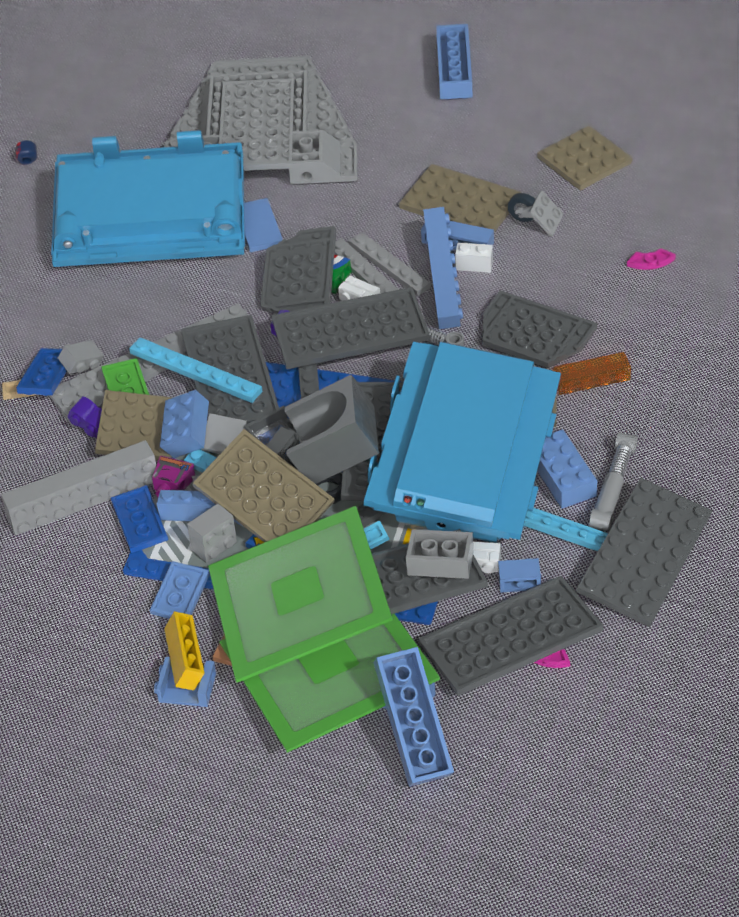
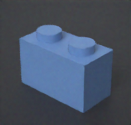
M539 558L498 561L500 593L527 591L541 585Z

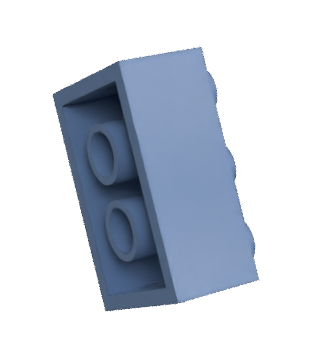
M197 390L165 401L160 447L173 458L204 448L209 401Z

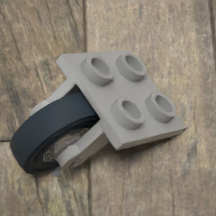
M542 190L538 192L537 196L533 197L526 193H516L508 202V211L513 218L521 222H530L534 219L550 237L554 235L564 215Z

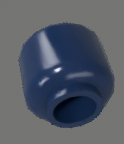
M29 140L17 143V161L24 165H30L37 159L36 144Z

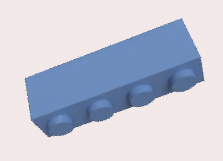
M453 221L447 224V227L451 228L452 235L448 239L452 240L453 249L455 250L457 243L494 244L493 229ZM424 223L421 228V241L428 244Z
M161 490L157 501L160 519L170 521H192L216 505L199 491Z

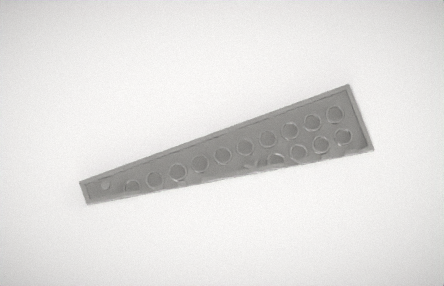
M238 303L187 327L246 316L247 312ZM181 330L153 342L180 354H187ZM130 353L102 365L105 366L137 358L145 382L167 369ZM101 366L58 385L54 394L49 395L72 427H75V425L68 419V414L82 396L90 399L97 407L102 408L105 390L108 389Z

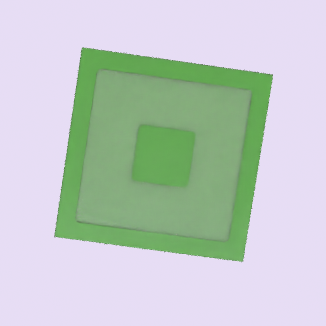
M356 506L208 565L237 683L393 620Z
M391 614L393 620L243 680L287 753L386 706L373 662L376 657L418 647L395 614ZM225 638L219 641V643L224 652L226 653L227 657L231 661ZM419 649L428 684L430 685L440 680V676Z

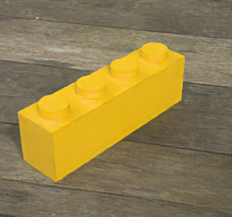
M174 611L164 630L175 687L195 690L204 675V668L193 615Z

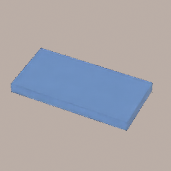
M268 198L244 203L245 239L250 252L267 249L283 240Z

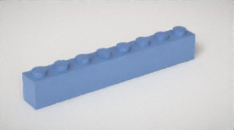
M444 207L424 209L439 329L460 327V319H463L462 308H458V305H461L460 294H456V291H459L458 280L454 281V278L457 277L456 267H452V264L456 263L454 253H450L454 249L452 240L448 239V237H452L451 228L447 227V224H450L449 214H445Z

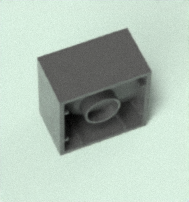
M352 375L285 407V413L292 422L300 444L286 450L287 456L299 472L315 484L379 454L374 405Z

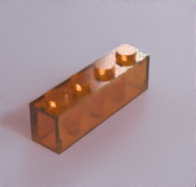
M624 352L553 367V371L561 373L557 390L559 395L631 380V365Z

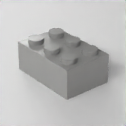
M412 529L406 554L407 575L469 579L474 552L473 532Z

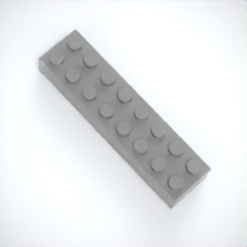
M145 440L1 494L7 520L15 536L111 500V497L153 484L152 477L156 468L155 455Z

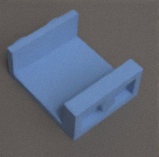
M165 657L164 664L159 667L160 678L159 681L155 682L154 693L157 694L160 703L208 707L216 677L214 661L205 662L202 679L195 690L175 687L170 657Z

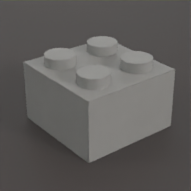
M216 504L187 524L191 550L206 563L237 543L233 515L219 504Z

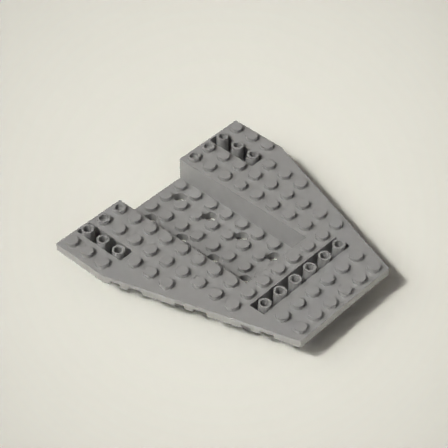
M310 56L214 61L208 71V76L202 81V86L198 87L189 102L190 106L183 112L184 116L179 119L171 132L169 141H166L164 144L165 147H178L177 132L201 130L204 147L209 144L242 143L244 171L289 169L291 184L358 181L357 142L353 139L352 133L349 132L347 124L340 111L337 110L335 102L332 101L324 82L321 81V77L315 70Z

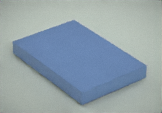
M172 561L150 608V613L170 619L174 611L192 615L210 575L209 570Z

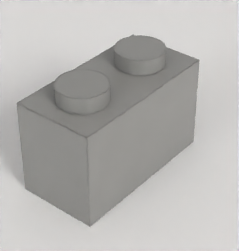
M93 340L65 345L58 359L68 373L71 374L99 367L104 355Z

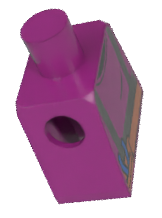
M160 456L152 477L156 496L159 497L161 490L185 491L193 481L192 476H196L194 464Z

